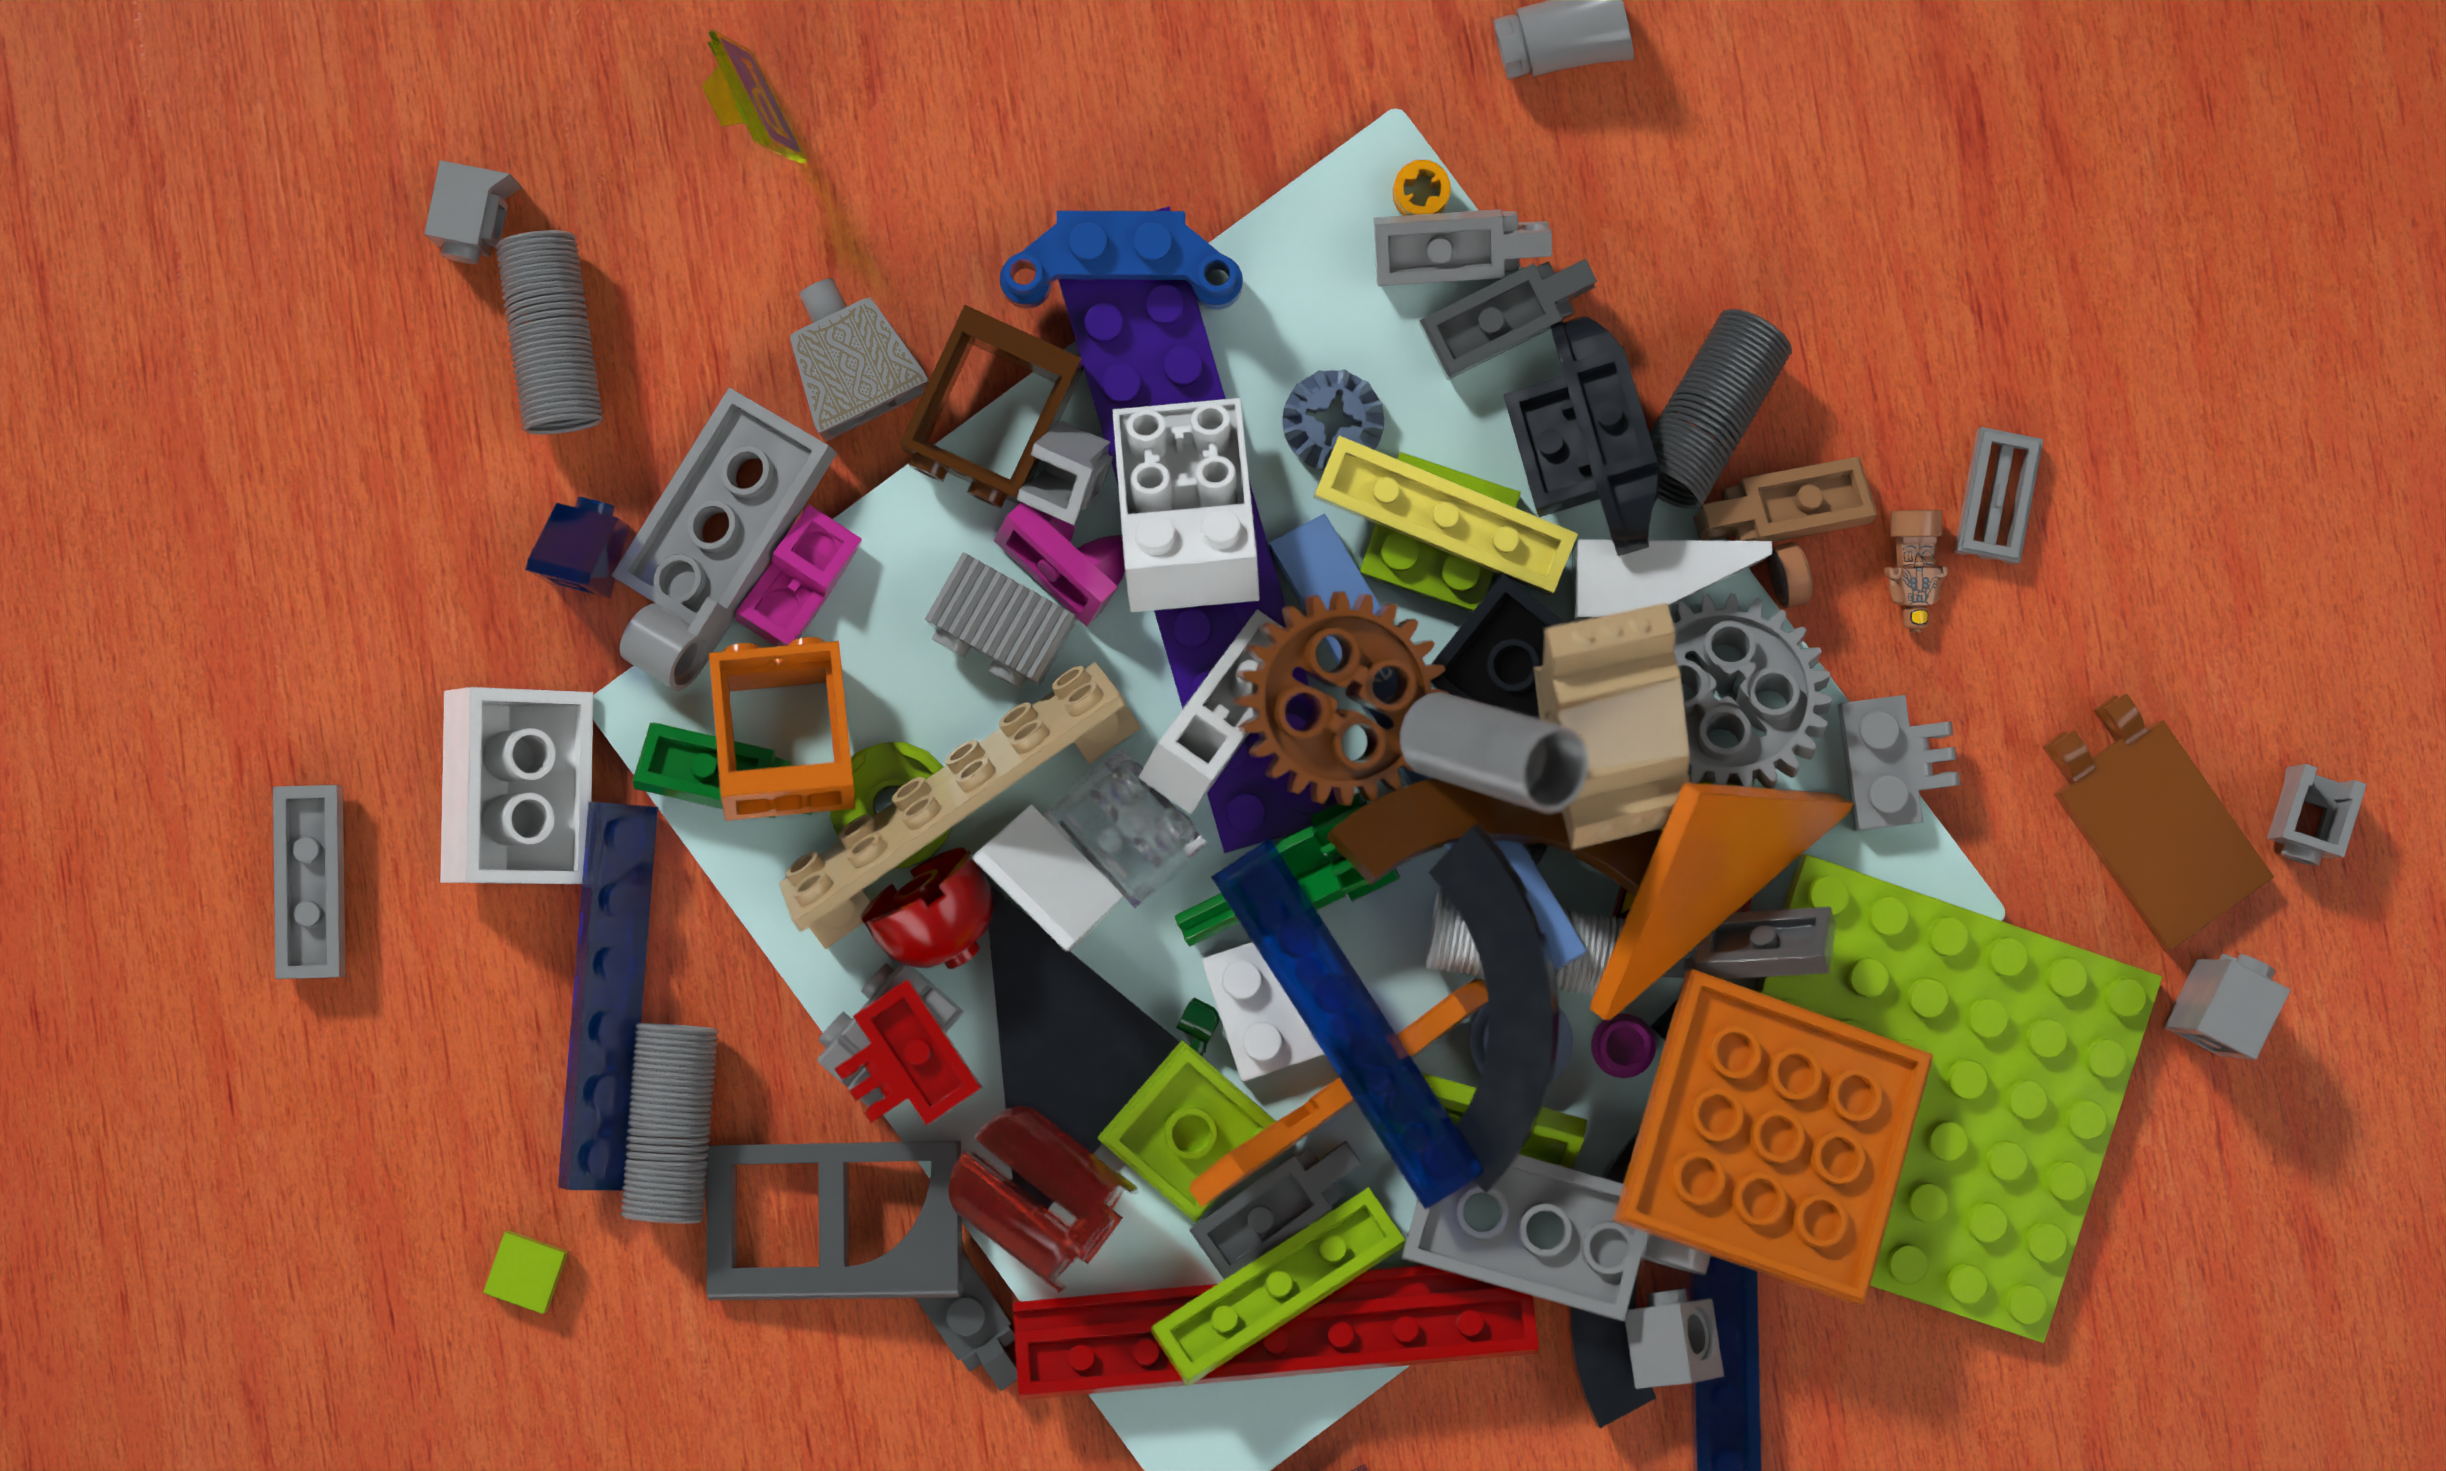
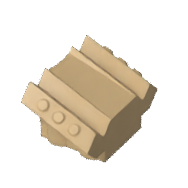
M1667 603L1545 628L1543 666L1534 667L1540 720L1573 729L1583 739L1588 753V773L1583 789L1571 804L1562 809L1572 849L1664 828L1682 785L1690 783L1688 777L1690 754L1682 684L1674 655L1676 632Z

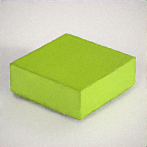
M510 1230L505 1231L483 1293L545 1314L550 1307L569 1251Z

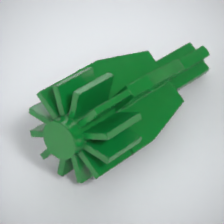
M1360 793L1354 794L1351 805H1341L1337 802L1310 816V819L1315 827L1310 826L1300 832L1289 835L1226 880L1228 890L1175 915L1176 923L1181 929L1184 940L1189 947L1242 921H1245L1249 929L1257 928L1319 910L1346 897L1347 893L1351 902H1354L1399 880L1400 874L1395 868L1373 885H1370L1326 838L1330 830L1355 811L1368 805L1366 801H1363Z

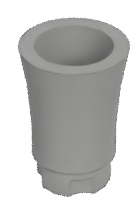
M1547 0L1516 9L1517 15L1512 14L1493 19L1496 41L1507 80L1522 77L1530 72L1533 77L1558 70L1590 64L1634 60L1633 43L1623 0Z

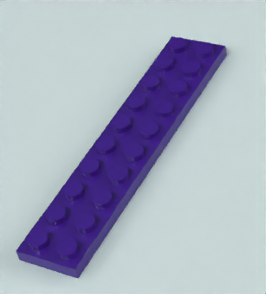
M1169 206V207H1165V208L1158 209V210H1155V211H1171V210H1170V206ZM1058 279L1079 354L1083 361L1084 371L1104 439L1110 441L1108 454L1113 457L1111 464L1117 485L1118 473L1112 409L1226 399L1192 284L1186 280ZM1250 481L1259 601L1154 610L1182 709L1257 609L1282 627H1287L1282 613V608L1286 607ZM1296 667L1292 672V677L1309 686L1305 671ZM1298 693L1287 702L1285 718L1294 730L1304 727L1311 717V705L1304 695ZM1250 732L1207 792L1224 854L1291 835L1310 826L1315 827L1310 816L1337 803L1334 788H1331L1329 796L1324 803L1311 801V782L1299 794L1290 793L1287 791L1290 771L1276 779L1270 778L1265 772L1274 757L1271 754L1262 757H1252L1249 754L1252 746L1261 739L1258 732Z

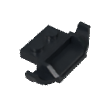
M1581 316L1565 322L1562 321L1552 326L1551 331L1564 376L1503 394L1538 516L1543 517L1600 499L1617 555L1621 556L1648 548L1652 508L1658 498L1660 467L1624 347L1619 345L1608 330L1589 317Z

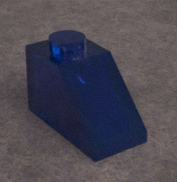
M577 497L575 507L556 503L528 557L525 571L549 584L611 598L615 578L611 575L620 562L629 525L620 518L613 517L615 506L605 502Z

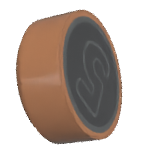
M1795 542L1772 546V554L1767 557V566L1771 586L1778 603L1784 609L1807 604L1812 597L1813 586L1809 564L1802 548Z

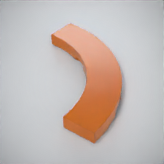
M1475 978L1449 994L1358 1066H1354L1312 1096L1304 1105L1279 1119L1222 1157L1190 1183L1191 1187L1188 1189L1199 1205L1203 1207L1284 1153L1488 1002L1487 986L1482 978L1479 980Z

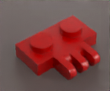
M906 979L853 1015L871 1044L834 1068L841 1080L854 1075L862 1066L870 1074L868 1078L849 1090L855 1101L860 1100L877 1087L884 1095V1099L872 1103L864 1112L870 1123L906 1099H909L924 1123L928 1125L982 1088V1085L910 979Z

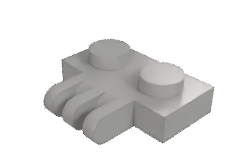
M1905 695L1838 704L1850 799L1854 803L1852 813L1855 831L1923 822L1919 791L1961 785L1959 772L1948 771L1937 775L1933 774L1932 763L1957 760L1956 747L1930 750L1928 739H1940L1953 735L1952 722L1910 726Z

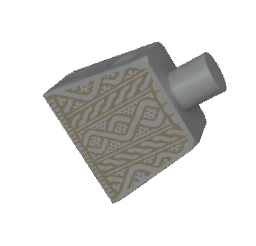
M833 278L816 282L799 293L812 324L795 331L790 335V340L814 425L825 442L923 395L929 382L925 372L871 297L862 299L847 307Z

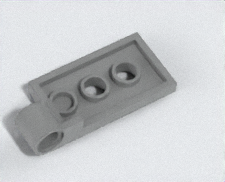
M729 387L611 575L656 603L643 607L627 625L620 642L619 650L621 657L675 691L689 686L709 660V653L714 652L734 620L737 609L759 580L772 559L773 552L787 535L837 452L829 445ZM751 459H761L763 473L760 480L750 488H738L736 476L742 464ZM727 513L729 527L725 536L717 542L705 543L703 527L706 521L714 514Z
M1436 1131L1402 1259L1619 1321L1625 1320L1640 1259L1695 1274L1706 1275L1710 1259L1709 1254L1613 1221L1623 1188L1622 1183L1519 1154L1512 1166L1494 1187L1485 1193L1440 1147L1449 1134ZM1487 1194L1497 1201L1500 1207V1219L1492 1230L1486 1232L1476 1231L1466 1223L1463 1216V1208L1467 1199L1472 1195ZM1537 1212H1550L1557 1216L1562 1223L1563 1237L1560 1243L1553 1249H1539L1527 1237V1223L1531 1216Z

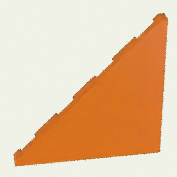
M1684 783L1597 986L1589 1009L1604 1020L1613 1019L1728 917L1849 814L1854 803L1838 793Z

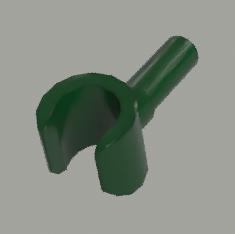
M1192 998L1176 1026L1180 1031L1194 1037L1190 1046L1202 1057L1206 1053L1207 1044L1218 1026L1219 1013L1209 1004L1197 998Z

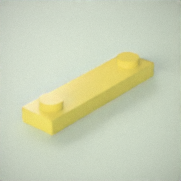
M1338 436L1313 497L1500 575L1505 574L1514 581L1548 595L1554 594L1578 533L1342 436Z

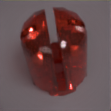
M1016 1106L1006 1109L988 1120L974 1137L990 1152L1077 1219L1073 1224H1070L1054 1210L1047 1207L1013 1181L1009 1175L978 1153H970L967 1150L962 1152L953 1166L948 1188V1198L956 1213L1040 1277L1053 1290L1060 1293L1067 1286L1057 1278L1077 1258L1089 1264L1123 1218L1113 1209L1124 1190L1137 1195L1138 1187L1123 1175L1111 1169L1035 1109Z

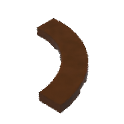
M1433 778L1411 784L1376 799L1355 811L1330 830L1326 838L1370 885H1373L1388 872L1412 858L1442 848L1445 844L1457 842L1470 827L1478 823L1493 841H1510L1536 845L1539 842L1575 854V859L1604 873L1635 898L1663 831L1655 829L1572 849L1562 810L1545 813Z

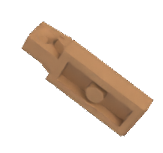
M1853 457L1742 478L1738 485L1724 489L1722 492L1723 501L1703 504L1700 512L1693 517L1700 541L1727 538L1735 535L1736 541L1777 542L1871 524L1878 514L1860 457Z

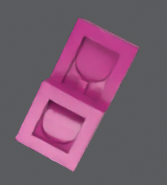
M808 505L773 552L772 563L737 609L735 620L776 647L788 646L791 641L799 639L849 565L862 543V538L811 505Z

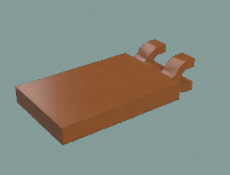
M2124 694L2121 697L2113 696L2093 710L2106 729L2115 738L2116 741L2092 758L2077 732L2071 731L2068 734L2062 732L2042 748L2069 782V784L2054 793V795L2164 950L2171 951L2270 881L2274 876L2164 720L2156 721L2146 728L2139 710L2128 694Z

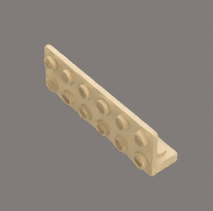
M1093 662L1086 668L1080 665L1069 669L1054 681L1051 693L1033 705L1031 703H1023L1010 710L999 721L998 725L1000 728L981 742L970 740L960 745L946 758V766L926 780L924 777H918L903 785L893 795L892 801L894 803L874 817L866 814L850 822L840 832V840L821 854L810 852L796 860L785 873L786 878L779 882V886L791 919L797 928L803 931L809 927L826 950L864 923L861 919V914L872 901L864 891V888L1072 742L1077 746L1088 764H1091L1142 727L1126 706L1125 699L1099 665Z

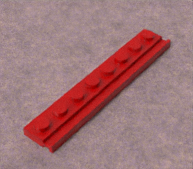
M1426 1265L1367 1270L1191 1385L1538 1354L1539 1344L1533 1296ZM1217 1284L1012 1302L1018 1396L1020 1400L1185 1386L1186 1384L1153 1336L1152 1326Z

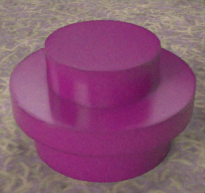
M1617 1014L1611 1020H1603L1596 1027L1591 1039V1052L1598 1067L1608 1075L1617 1078H1631L1643 1073L1652 1063L1656 1053V1040L1649 1025L1641 1018L1631 1014Z

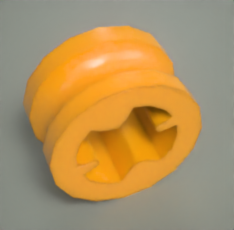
M1415 160L1406 164L1398 172L1393 186V202L1397 211L1403 216L1442 213L1451 193L1450 180L1446 171L1439 164L1429 160ZM1418 176L1431 178L1429 187L1432 189L1437 186L1439 189V197H1428L1425 206L1412 204L1413 194L1405 196L1404 185H1415Z

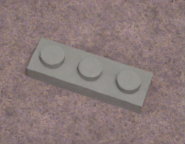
M343 786L273 787L275 979L346 977Z

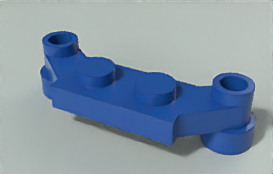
M1057 211L1056 224L1022 252L1011 256L1004 264L1000 273V285L1004 296L1011 304L1023 309L1034 308L1045 302L1050 295L1052 283L1057 279L1186 280L1192 284V289L1198 302L1213 310H1221L1233 305L1240 297L1243 287L1242 272L1237 263L1218 252L1186 225L1185 211ZM1021 269H1031L1036 273L1033 281L1028 284H1018L1013 279L1015 274ZM1213 270H1222L1229 276V279L1224 284L1216 286L1210 284L1205 277Z

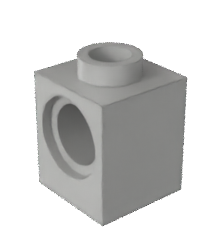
M1686 1289L1661 1291L1647 1294V1307L1627 1310L1625 1323L1635 1389L1694 1383L1724 1376L1712 1298L1687 1301Z

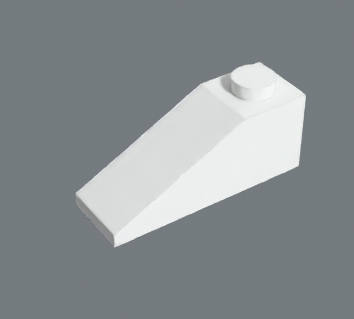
M1578 539L1572 547L1571 623L1667 603L1669 607L1763 561L1772 554V541L1649 540L1648 548L1618 556L1613 540Z
M1258 609L1160 739L1138 776L1143 782L1189 814L1194 812L1250 733L1239 731L1238 726L1245 720L1253 717L1252 708L1234 704V699L1242 695L1251 694L1253 685L1237 677V672L1257 669L1259 662L1250 656L1246 648L1248 645L1266 648L1271 642L1261 628L1264 623H1272L1285 629Z

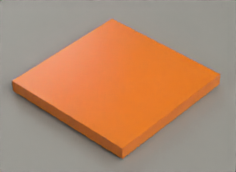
M1694 969L1685 972L1613 1221L1856 1306L1865 1305L1933 1054Z

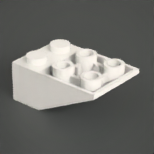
M1233 398L1112 409L1130 612L1259 601L1257 555L1241 399Z

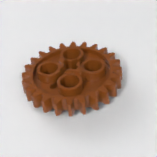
M1333 592L1329 610H1327L1319 595H1311L1306 597L1307 616H1303L1294 606H1286L1282 608L1283 618L1287 625L1285 629L1272 623H1264L1261 626L1265 636L1271 642L1267 648L1256 645L1247 646L1246 651L1259 664L1256 670H1241L1237 672V677L1253 685L1251 694L1242 695L1234 699V704L1252 708L1253 717L1245 720L1238 728L1241 732H1258L1261 737L1249 750V754L1252 757H1262L1269 754L1274 757L1265 772L1268 777L1276 779L1287 771L1291 772L1287 782V791L1290 793L1299 794L1311 782V801L1324 803L1333 787L1338 804L1351 805L1355 787H1357L1364 800L1375 801L1378 797L1377 781L1380 780L1389 789L1398 790L1402 788L1397 773L1398 768L1401 767L1409 772L1417 773L1406 763L1400 747V731L1405 716L1414 703L1425 695L1437 692L1449 693L1431 688L1430 680L1445 671L1444 665H1425L1423 657L1434 647V642L1432 640H1423L1413 643L1410 640L1417 628L1418 622L1415 619H1406L1396 626L1393 624L1397 605L1385 603L1373 614L1372 595L1359 594L1352 610H1350L1346 592ZM1328 635L1338 641L1342 651L1340 663L1330 672L1323 670L1316 660L1317 646ZM1295 667H1299L1326 686L1346 688L1345 695L1349 699L1389 717L1391 726L1388 729H1384L1358 711L1337 709L1338 701L1335 698L1295 680L1292 677V670ZM1388 667L1394 672L1398 687L1391 700L1382 703L1373 692L1372 682L1380 669ZM1301 693L1308 699L1312 713L1310 720L1304 727L1294 730L1285 718V708L1291 697ZM1357 724L1364 730L1367 736V747L1361 757L1351 761L1342 750V738L1348 728Z

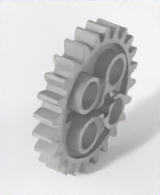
M1730 593L1725 609L1716 610L1709 594L1703 595L1700 611L1696 614L1683 601L1677 604L1675 612L1676 623H1673L1676 632L1674 655L1680 672L1681 683L1689 686L1696 695V697L1684 701L1690 754L1688 767L1690 783L1701 784L1705 780L1712 782L1713 785L1735 783L1736 786L1751 787L1752 780L1757 778L1764 788L1774 789L1777 781L1776 768L1790 778L1796 776L1799 762L1795 755L1811 760L1817 745L1810 737H1823L1828 722L1818 715L1829 712L1832 697L1818 691L1827 687L1830 672L1811 670L1818 663L1822 651L1820 647L1800 649L1807 630L1802 626L1786 633L1782 629L1786 616L1784 610H1780L1769 620L1761 617L1763 608L1761 599L1757 598L1752 603L1748 612L1739 611L1736 594ZM1727 644L1737 648L1744 658L1737 662L1722 661L1714 654L1712 649L1719 645ZM1687 655L1695 656L1700 661L1701 667L1693 661L1686 660L1685 657ZM1715 690L1722 696L1732 691L1737 695L1736 701L1729 696L1723 697L1721 700L1714 697ZM1768 690L1777 692L1784 698L1787 705L1781 709L1767 708L1759 703L1755 694ZM1751 726L1757 730L1764 731L1766 735L1764 737L1756 736L1752 732ZM1715 729L1730 731L1735 735L1739 744L1732 748L1717 747L1710 742L1707 733Z

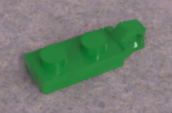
M655 722L650 723L632 780L634 789L723 809L716 737ZM734 741L737 771L790 766V761L776 757L775 750Z

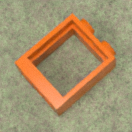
M804 637L791 641L788 646L761 648L752 643H739L726 647L723 652L709 653L720 789L725 821L855 809L839 641L825 642L823 639L816 637ZM826 683L834 762L737 771L731 691Z

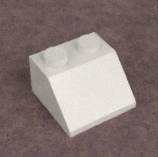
M1031 804L980 849L972 859L1066 951H1072L1125 897L1116 887L1125 877L1098 851L1087 859L1070 842L1079 832L1055 808L1050 806L1041 814Z

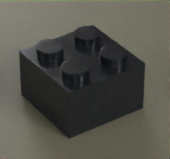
M1503 574L1431 663V665H1444L1445 671L1431 679L1430 682L1439 690L1448 692L1450 695L1540 720L1534 667L1543 666L1545 628L1566 623Z

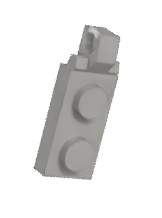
M1501 209L1373 218L1376 280L1378 286L1505 278V272L1519 270L1520 258L1552 256V230L1549 222H1518L1516 211L1502 212Z

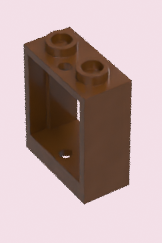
M964 305L900 442L903 451L912 456L908 466L941 482H944L947 473L971 483L967 490L968 494L997 508H1002L1006 499L1015 504L1021 503L1016 500L1019 490L1026 483H1030L1033 480L1041 462V459L1031 455L1033 445L1059 423L1084 370L1082 358ZM972 346H976L1055 382L1011 479L928 442Z

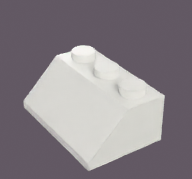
M467 687L444 691L440 883L590 884L593 692Z

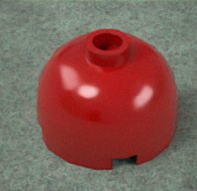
M958 847L919 864L910 870L914 877L898 891L893 883H891L866 906L861 914V919L875 942L891 959L902 965L918 968H931L944 963L947 969L950 970L965 964L980 951V946L976 941L986 932L990 925L994 912L993 893L983 869L972 859L974 856L970 850L967 852L964 847Z

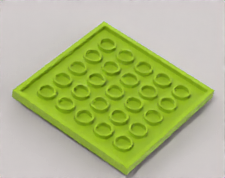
M1801 854L1798 858L1782 910L1831 907L1836 928L1830 973L1759 977L1755 991L1933 1054L1870 1286L2044 1343L2163 976L1820 858Z

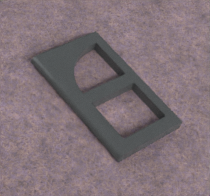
M961 1141L711 1145L706 1151L709 1154L706 1158L708 1162V1168L706 1169L708 1173L706 1175V1293L709 1301L958 1298L962 1296L964 1286L962 1284ZM931 1161V1177L926 1200L916 1222L907 1235L894 1248L881 1257L864 1264L849 1266L848 1162ZM818 1163L819 1266L737 1268V1164Z

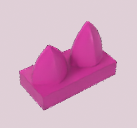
M1019 503L1006 516L994 542L1063 606L1075 614L1076 618L1087 627L1105 609L1124 576L1123 536L1111 535L1097 538L1076 548L1070 543L1076 524L1072 525L1027 504Z

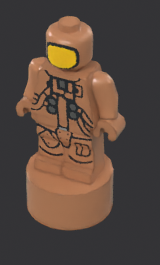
M1942 510L1891 511V536H1896L1897 567H1886L1884 573L1889 578V592L1893 603L1908 606L1903 611L1904 627L1910 628V632H1922V628L1929 626V610L1924 608V605H1932L1938 602L1940 599V587L1943 578L1948 572L1946 566L1935 567V543H1937V536H1942Z

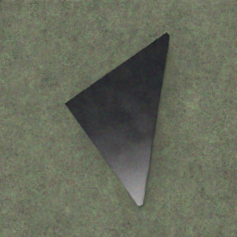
M991 887L994 912L988 928L1017 1232L1025 1238L1100 1147L1102 1142H1100L1098 1136L1180 1041L1071 951H1066L1042 927Z

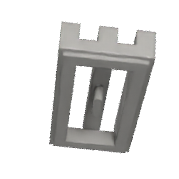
M1985 427L1977 429L1953 553L1976 555L1978 558L1987 560H2001L2003 563L2012 565L2020 563L2043 439ZM1991 444L1999 445L1982 540L1980 542L1973 539ZM2014 448L2024 450L2005 547L1996 545L2013 451Z

